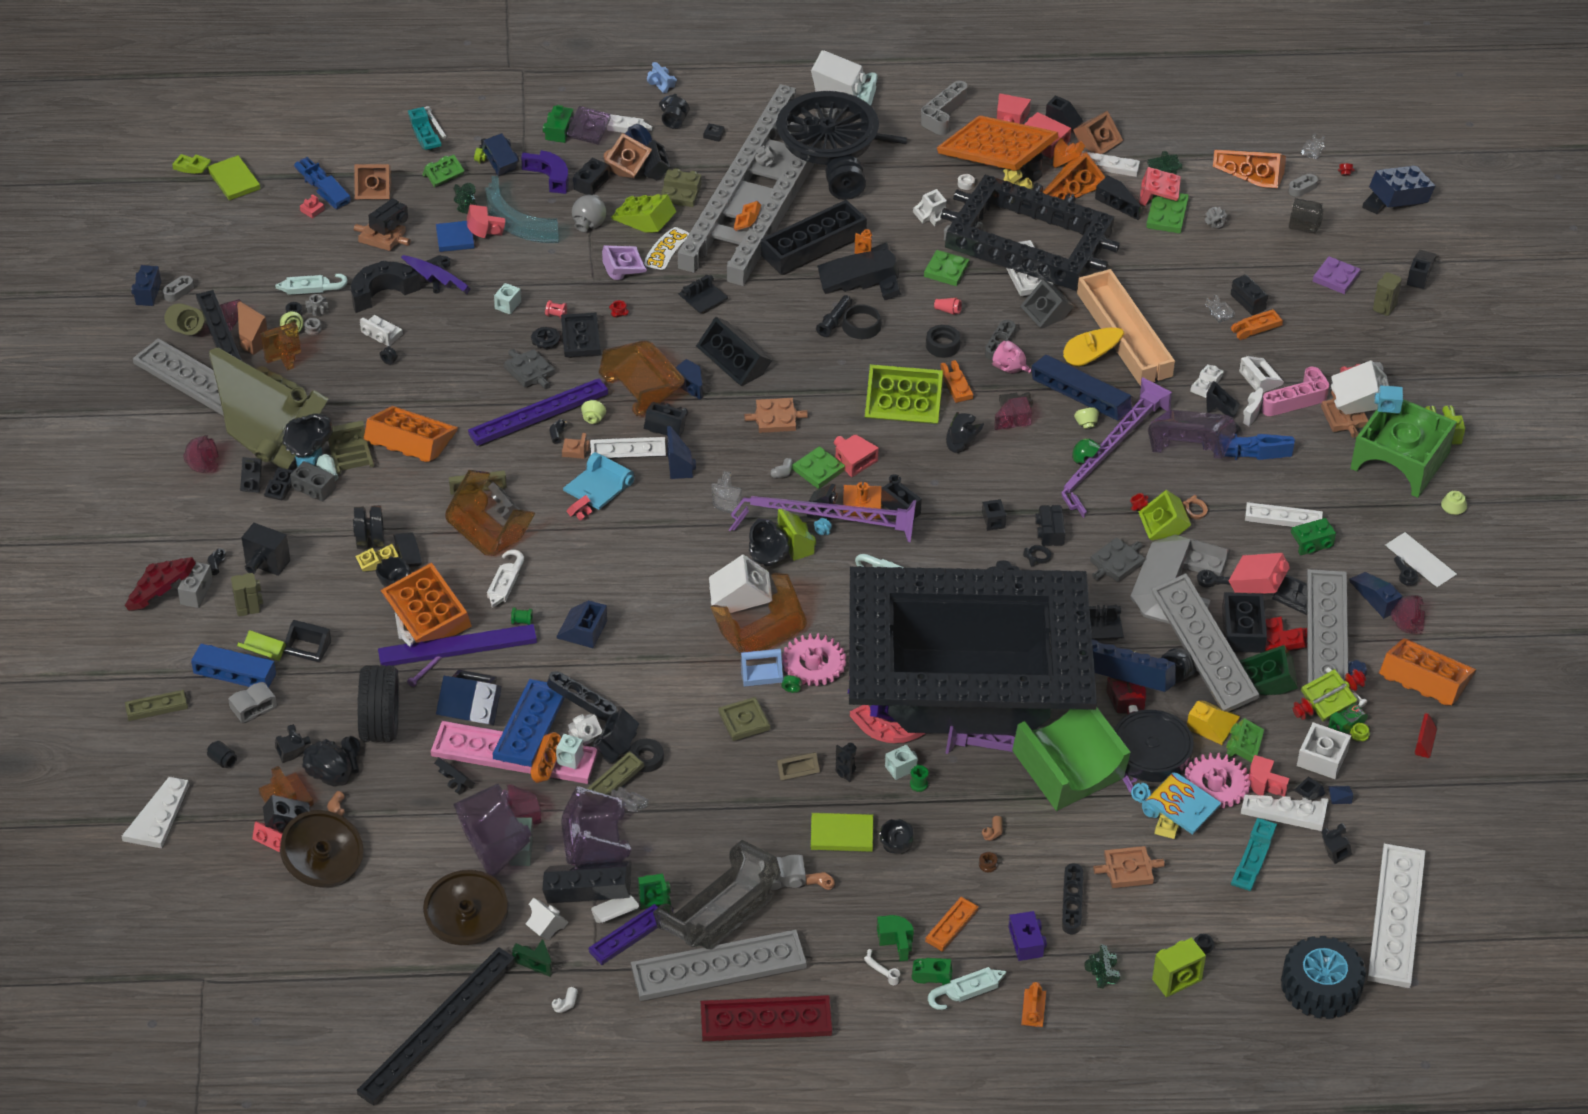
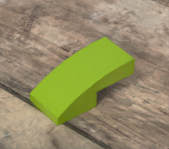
M180 154L172 166L174 170L180 172L203 173L211 163V160L197 154L193 158Z

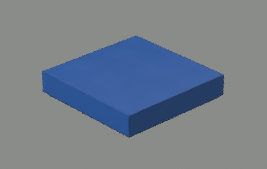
M467 221L436 224L439 252L474 248L473 233L468 229Z

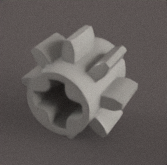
M763 145L756 150L758 154L755 155V159L761 166L766 165L768 167L775 162L773 158L776 157V153L772 147H765Z
M1212 207L1205 213L1207 216L1205 221L1211 228H1220L1226 222L1225 217H1227V214L1220 207Z
M319 294L311 295L309 301H305L308 314L311 313L313 316H321L324 314V310L328 309L326 297H322Z

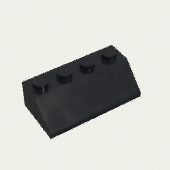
M718 317L713 319L696 345L699 350L740 386H744L762 376L773 361L728 321Z
M629 860L549 866L543 874L542 888L547 904L630 898L632 862Z

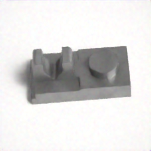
M494 482L488 486L492 491L491 497L497 503L501 501L495 508L497 512L502 513L501 517L507 520L513 513L515 515L521 513V510L502 488Z

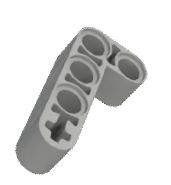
M955 81L921 109V125L938 135L947 134L949 132V114L966 101L967 83Z

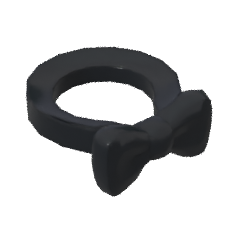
M1034 545L1030 549L1025 548L1023 556L1029 560L1030 566L1033 567L1036 563L1049 562L1051 552L1044 546ZM1034 551H1042L1047 557L1040 559L1033 557L1032 553Z

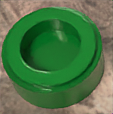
M788 675L783 678L781 686L787 692L796 693L801 690L802 681L796 676Z

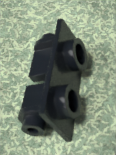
M848 743L843 748L836 745L835 771L848 782H851V774L856 770L854 756L856 755L857 747L853 743Z

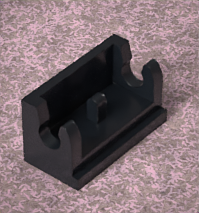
M1286 574L1272 599L1307 615V584Z

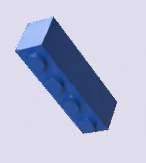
M200 644L191 660L194 674L247 687L264 682L269 688L276 675L275 664L272 660L212 645Z

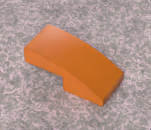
M758 201L743 205L742 213L736 215L735 231L750 227L755 222L761 209V204Z

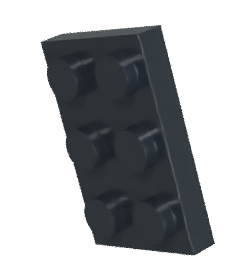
M597 312L561 315L564 357L601 355Z

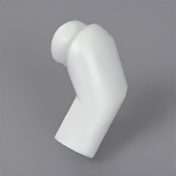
M570 987L567 990L565 999H554L552 1002L554 1011L563 1013L573 1008L578 990Z

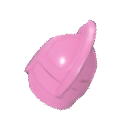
M1011 341L1000 343L993 354L992 365L1007 373H1017L1021 370L1031 372V369L1026 365L1024 352Z

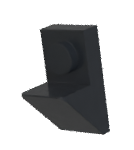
M1215 381L1211 382L1206 393L1207 413L1218 408L1231 419L1235 416L1240 404Z

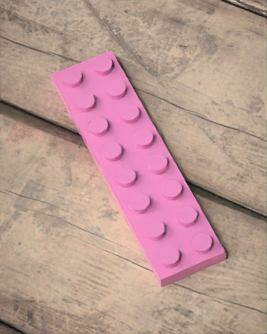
M442 721L431 749L432 757L529 774L531 770L529 766L493 759V751L503 731ZM583 746L584 755L576 769L559 765L556 760L550 777L588 784L598 750L594 747ZM545 753L544 756L546 761L548 762V756Z

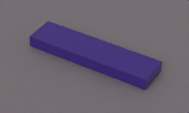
M654 904L590 946L589 953L603 965L668 922V916Z

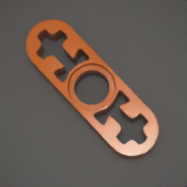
M556 732L543 737L532 764L530 774L536 783L547 781L553 771L557 760L556 748L561 740L560 735ZM545 753H546L547 756H548V762H547L546 759H545V756H544Z

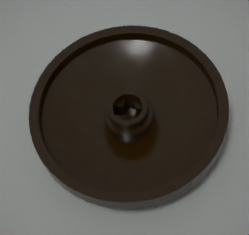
M312 810L296 816L287 824L280 840V856L286 869L299 881L314 887L328 888L345 883L357 872L363 858V842L357 829L346 818L330 811Z
M460 870L445 875L432 885L426 894L423 912L429 930L437 938L449 944L472 945L487 940L502 927L508 914V899L505 889L493 876L477 870Z

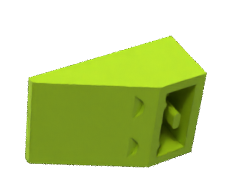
M668 195L630 196L625 199L621 207L616 209L611 218L645 233L659 232L676 213V210Z

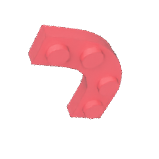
M861 705L850 711V717L864 733L882 742L906 743L926 734L908 733L897 722H888L871 717L869 705Z

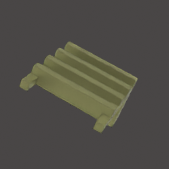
M363 420L332 426L333 433L328 439V447L334 459L337 474H341L342 470L366 465L374 467L367 441L364 440L365 428Z

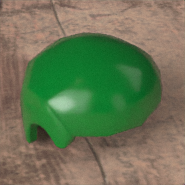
M1089 438L1080 440L1073 448V461L1076 464L1085 463L1084 457H1093L1099 450L1100 445Z

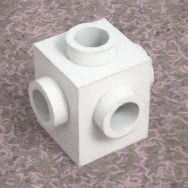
M595 714L579 715L572 719V723L568 724L569 735L583 739L584 745L595 740L594 737L602 733Z

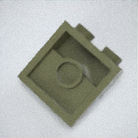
M677 168L673 170L668 169L664 178L661 195H668L672 204L694 207L701 187V174L695 171H690L689 173L682 172Z

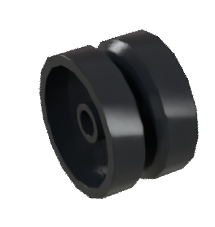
M845 155L836 157L827 164L825 173L832 196L837 199L848 200L859 196L864 191L866 179L859 159L854 156Z
M381 505L370 507V518H367L364 506L354 507L353 530L357 549L368 547L369 536H371L374 548L384 547Z

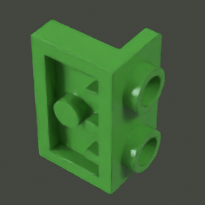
M451 155L449 157H442L436 163L431 162L427 164L422 175L423 177H428L432 185L436 187L463 175L464 169L455 155Z
M1245 718L1239 723H1235L1230 730L1232 735L1226 745V755L1228 754V758L1237 754L1252 763L1254 755H1258L1264 729Z

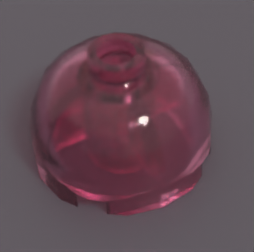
M208 435L192 439L185 448L184 461L193 471L198 473L214 472L218 467V463L215 464V458L219 457L217 446L212 438H207Z
M1411 595L1400 599L1395 609L1392 610V620L1395 621L1396 626L1401 631L1407 634H1421L1420 631L1424 629L1425 611H1421L1420 606L1424 605V602L1420 595Z

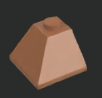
M1108 111L1073 129L1078 141H1082L1085 148L1092 153L1103 154L1123 141Z
M622 133L606 157L605 163L610 165L612 173L621 177L635 178L652 149Z
M354 164L355 199H390L391 165Z
M240 301L237 303L240 346L243 350L254 355L269 344L266 317Z

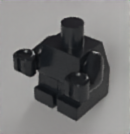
M294 724L287 727L288 736L282 737L280 735L275 740V748L282 763L294 760L304 752L306 745L311 744L309 736L302 738L300 733H296Z
M1343 823L1339 824L1337 829L1329 830L1325 828L1321 832L1327 854L1334 864L1352 855L1349 840L1341 836L1346 833V827Z

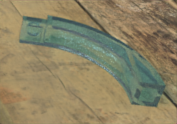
M491 176L492 183H488L489 188H485L487 208L491 216L505 218L504 230L517 237L534 242L559 243L557 218H536L514 210L501 196L499 177Z

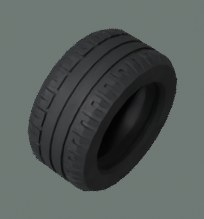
M365 665L360 670L357 716L359 738L364 742H392L396 739L398 729V669L391 665Z

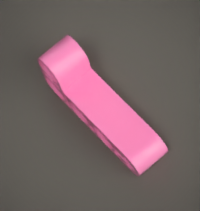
M1308 367L1305 369L1303 383L1266 392L1263 395L1261 411L1266 416H1274L1320 404L1322 401L1327 400L1329 382L1318 368Z

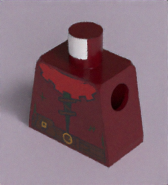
M1107 677L1106 692L1117 713H1127L1129 715L1145 709L1146 687Z

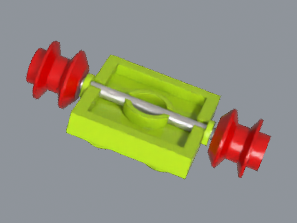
M1333 669L1304 685L1301 691L1307 699L1301 698L1300 704L1294 702L1293 712L1295 716L1305 720L1306 714L1308 713L1312 716L1313 710H1315L1324 722L1330 718L1331 714L1335 712L1340 713L1351 705L1356 704L1357 699L1350 689L1357 691L1358 685L1361 687L1365 686L1366 678L1364 674L1353 669V675L1346 673L1345 681H1343L1338 672Z

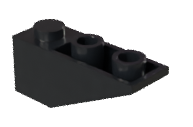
M1107 175L1096 186L1095 199L1139 220L1141 205L1121 181Z
M1423 250L1418 251L1409 269L1407 285L1424 289L1437 254Z

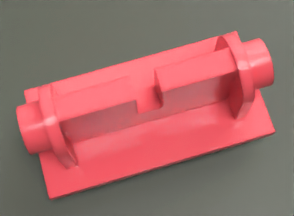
M256 821L252 839L280 852V840L283 832H278L275 828L265 827V823Z

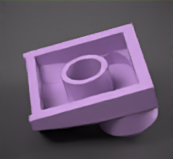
M604 245L602 261L608 275L612 279L620 280L624 278L625 274L646 272L647 269L641 260L636 246Z

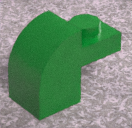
M897 915L878 916L877 934L879 945L896 944L899 960L908 961V954L912 952L914 936L912 924L907 919Z

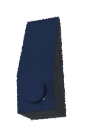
M1367 572L1349 579V582L1383 619L1400 611L1403 596L1391 583Z

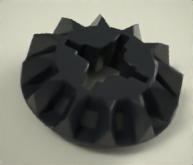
M540 327L533 331L531 340L537 348H553L554 345H558L560 334L552 327Z

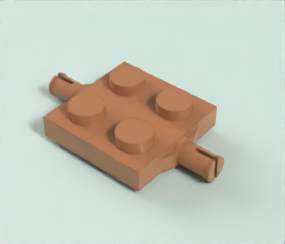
M369 224L367 226L354 225V231L361 232L358 236V242L390 251L399 243L409 246L411 242L410 239L402 237L406 232V226L398 225L393 231L385 235L370 229Z
M1331 391L1333 399L1322 401L1321 408L1332 432L1349 430L1351 437L1354 438L1355 436L1356 438L1359 434L1356 428L1364 427L1368 422L1365 412L1344 414L1341 410L1337 409L1334 402L1336 395Z
M793 398L756 400L755 413L744 414L745 422L756 421L759 433L796 431V418H807V410L796 411L793 405Z
M1145 846L1105 850L1104 858L1106 864L1093 866L1094 874L1107 873L1112 888L1153 884L1154 881L1152 868L1164 867V859L1151 860Z

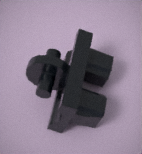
M242 457L240 491L260 492L261 458Z

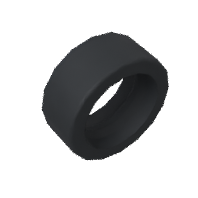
M943 324L930 328L926 336L927 351L941 358L955 355L960 348L959 331L950 325ZM937 338H948L953 342L950 344L943 345L938 344L933 340Z

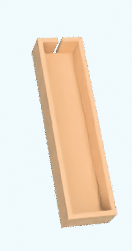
M1108 269L1078 278L1077 294L1100 328L1115 327L1123 329L1124 336L1114 348L1138 384L1141 386L1142 377L1151 382H1155L1156 378L1159 381L1173 377L1175 360L1112 270Z

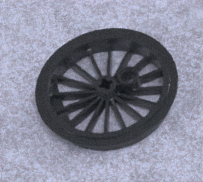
M817 91L801 95L788 102L778 114L776 128L786 148L793 155L810 163L827 165L836 157L849 155L857 158L869 148L877 135L879 119L875 110L859 97L838 91ZM820 108H830L829 117L824 118ZM834 108L843 109L835 119H832ZM816 109L819 118L813 116L809 110ZM848 112L853 113V115L842 120ZM803 114L805 118L803 119L797 116ZM858 119H861V122L852 123ZM791 122H794V123H797V124H799V125H789V124H790ZM828 139L833 149H826ZM824 140L823 149L817 148ZM835 142L838 143L842 148H837Z

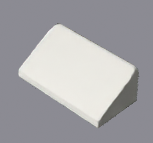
M630 895V898L611 899L592 907L591 911L595 921L603 923L637 909L639 905Z

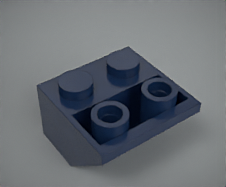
M588 600L571 608L557 634V639L594 648L607 623V605Z

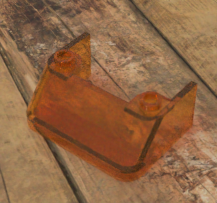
M468 470L446 510L445 517L448 523L484 555L495 556L521 540L535 513L533 511L513 509L506 524L502 527L484 511L488 504V496L482 489L490 473Z
M771 574L778 591L772 595V601L768 603L771 613L741 629L738 622L732 619L727 606H710L721 634L740 655L743 652L767 650L805 629L807 620L788 574Z

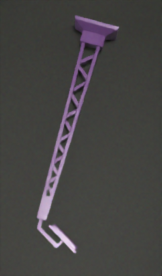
M1142 377L1140 400L1100 444L1097 453L1093 457H1089L1064 486L1062 497L1070 510L1078 509L1081 516L1085 517L1087 511L1077 495H1074L1072 491L1152 410L1156 411L1160 407L1167 412L1170 411L1171 391ZM1067 493H1071V500L1075 505H1072L1066 496Z
M751 496V498L744 497L731 513V516L736 520L729 528V531H734L749 512L748 506L744 508L738 517L735 513L744 502H750V505L774 509L782 508L787 511L895 527V530L905 531L907 541L911 542L916 500H913L907 510L898 509L896 511ZM834 509L836 513H830L829 511ZM840 510H849L845 514L840 512ZM855 511L860 517L850 516V514ZM862 512H867V513H872V514H871L868 518H866V517L862 514ZM877 514H879L883 520H876L873 518ZM884 514L896 515V522H889Z
M950 726L945 754H949L955 745L965 747L966 744L1013 752L1015 736L968 734L976 736L968 737L967 734L957 733L954 727ZM1125 773L1123 781L1131 793L1132 783L1136 782L1137 779L1133 778L1134 780L1130 781Z

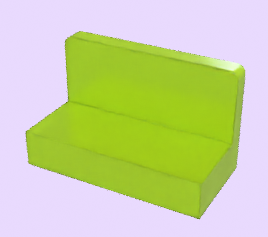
M249 630L244 644L238 642L237 646L261 656L280 661L286 643Z

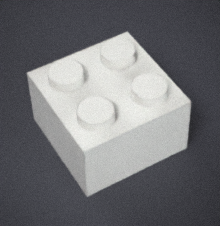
M1312 723L1299 751L1297 766L1336 779L1348 752L1351 735Z

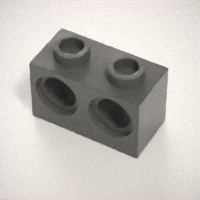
M305 461L290 474L292 488L322 502L336 489L335 476Z

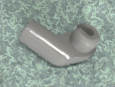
M790 458L784 459L783 465L776 466L771 470V476L775 479L789 476L793 461Z

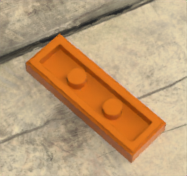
M960 897L926 936L925 942L943 952L978 912L979 906Z

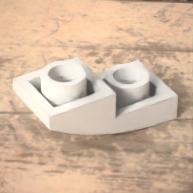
M1207 364L1200 372L1199 378L1191 386L1190 392L1206 398L1211 382L1215 381L1218 384L1224 371L1216 366Z
M1261 387L1257 391L1252 392L1248 397L1249 404L1243 412V423L1247 426H1250L1259 414L1263 395Z

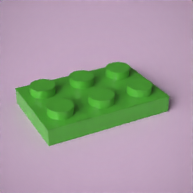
M1179 193L1177 201L1153 195L1146 228L1181 234L1189 195Z

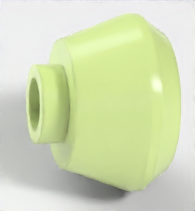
M292 311L281 316L280 329L284 334L293 336L301 331L303 318L299 313Z
M589 400L583 403L581 407L584 420L590 424L600 422L606 415L605 406L597 400Z
M1085 408L1076 411L1074 417L1080 426H1083L1084 429H1090L1095 427L1094 424L1098 422L1099 411L1096 408Z
M1451 491L1442 499L1441 506L1448 514L1459 515L1466 511L1467 502L1461 492Z

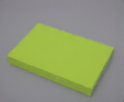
M239 155L207 167L209 174L228 200L261 189L259 182Z
M812 813L811 850L872 852L873 815Z

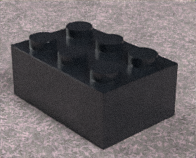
M1224 592L1222 603L1224 637L1233 652H1264L1267 632L1263 593Z

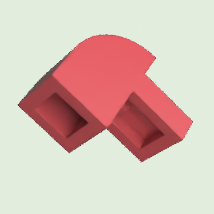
M470 205L467 215V226L474 235L485 238L486 234L502 236L505 218L488 216L487 207Z
M1254 755L1249 773L1252 791L1262 796L1267 791L1285 797L1290 778L1272 773L1274 760Z

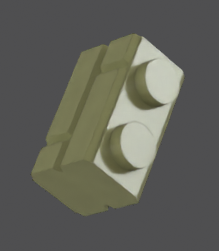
M1386 272L1379 280L1373 305L1374 311L1385 316L1391 314L1392 310L1397 306L1402 282L1401 277Z
M253 573L243 574V576H232L231 583L237 615L245 616L248 613H260V604H263L262 594L258 593V591H261L260 581L255 580Z

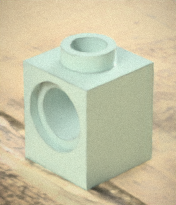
M504 283L494 295L495 309L507 314H511L521 303L520 288Z
M563 734L556 748L557 764L576 769L584 755L583 739Z
M904 745L886 753L885 767L893 778L897 780L910 774L911 769L917 765L918 757L914 751H911L907 745Z

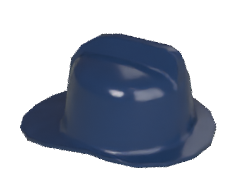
M640 124L630 126L625 132V135L645 146L652 140L649 131Z

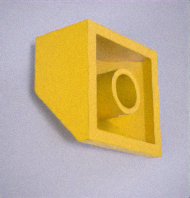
M1197 701L1188 714L1187 727L1190 731L1223 745L1230 734L1232 726L1239 721L1240 716L1224 711L1207 701Z

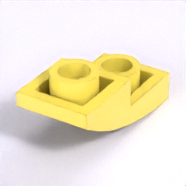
M390 544L376 552L371 548L355 557L362 571L376 570L377 564L381 563L382 559H388L390 556H399L393 544Z
M1161 813L1156 825L1155 834L1175 839L1179 825Z

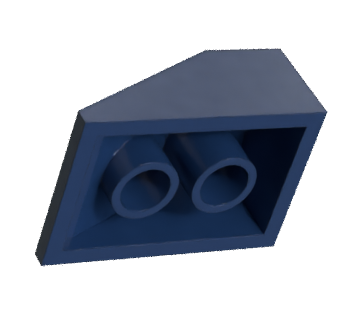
M444 675L436 715L494 726L502 686Z

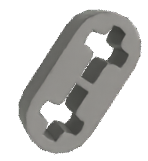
M1305 174L1291 181L1288 189L1289 194L1299 197L1314 190L1317 187L1318 178L1313 174Z
M186 275L181 276L163 288L164 299L173 302L192 291L194 288L192 278Z

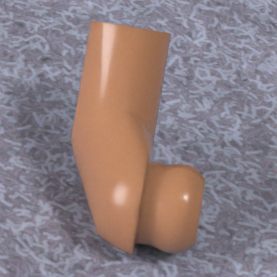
M337 791L327 806L330 812L341 816L345 813L340 805L345 798L342 792Z
M994 816L992 818V828L987 827V830L985 828L982 830L985 840L993 841L1002 835V817Z
M825 872L806 875V885L818 884L828 890L832 889L835 885L834 879Z

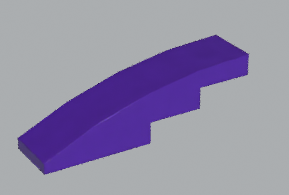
M406 255L401 257L430 283L436 278L448 289L454 284L466 295L471 290L464 282L436 265Z

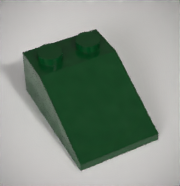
M1285 645L1239 661L1259 695H1280L1298 688L1294 660Z

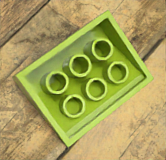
M870 364L865 418L938 424L943 370Z

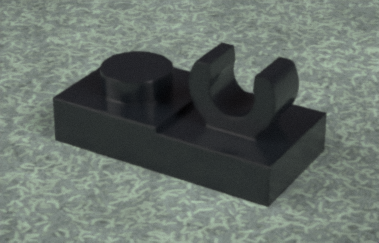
M438 757L434 764L440 768L438 772L447 778L449 776L455 778L451 779L447 786L453 789L458 784L455 790L457 794L463 793L464 785L472 789L476 784L442 758Z

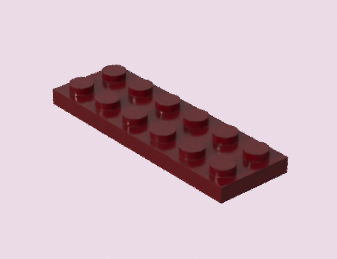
M829 995L700 1001L702 1041L832 1036Z

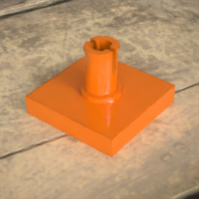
M859 482L857 485H844L843 505L881 509V486H869L866 482H864V486H862V482ZM855 511L850 514V516L860 517ZM862 512V514H863L866 518H868V517L872 514V513ZM877 514L874 518L880 519L881 516Z

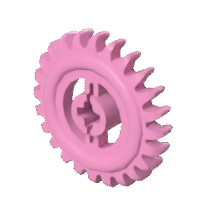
M809 633L808 640L804 638V635H801V642L795 637L794 645L789 642L788 648L785 647L784 653H782L784 671L788 675L801 679L802 684L808 683V686H812L813 683L819 686L820 683L826 685L827 681L833 682L834 678L840 677V673L844 672V667L846 666V654H844V648L840 649V643L838 642L834 646V638L827 642V635H825L823 640H820L819 633L815 639ZM823 655H824V656L827 658V660H828V663H827V664H826L825 662H823ZM800 659L805 661L806 668L801 665Z
M1210 753L1208 760L1202 754L1201 762L1195 757L1194 765L1190 762L1189 766L1185 769L1184 778L1220 801L1221 808H1225V805L1232 807L1233 803L1239 804L1240 800H1243L1244 796L1249 793L1251 785L1250 775H1246L1247 768L1241 770L1242 762L1235 766L1236 758L1228 762V754L1223 760L1220 758V753L1217 754L1216 759ZM1203 777H1205L1208 780V788H1206L1202 782ZM1227 777L1232 784L1230 788L1226 785Z

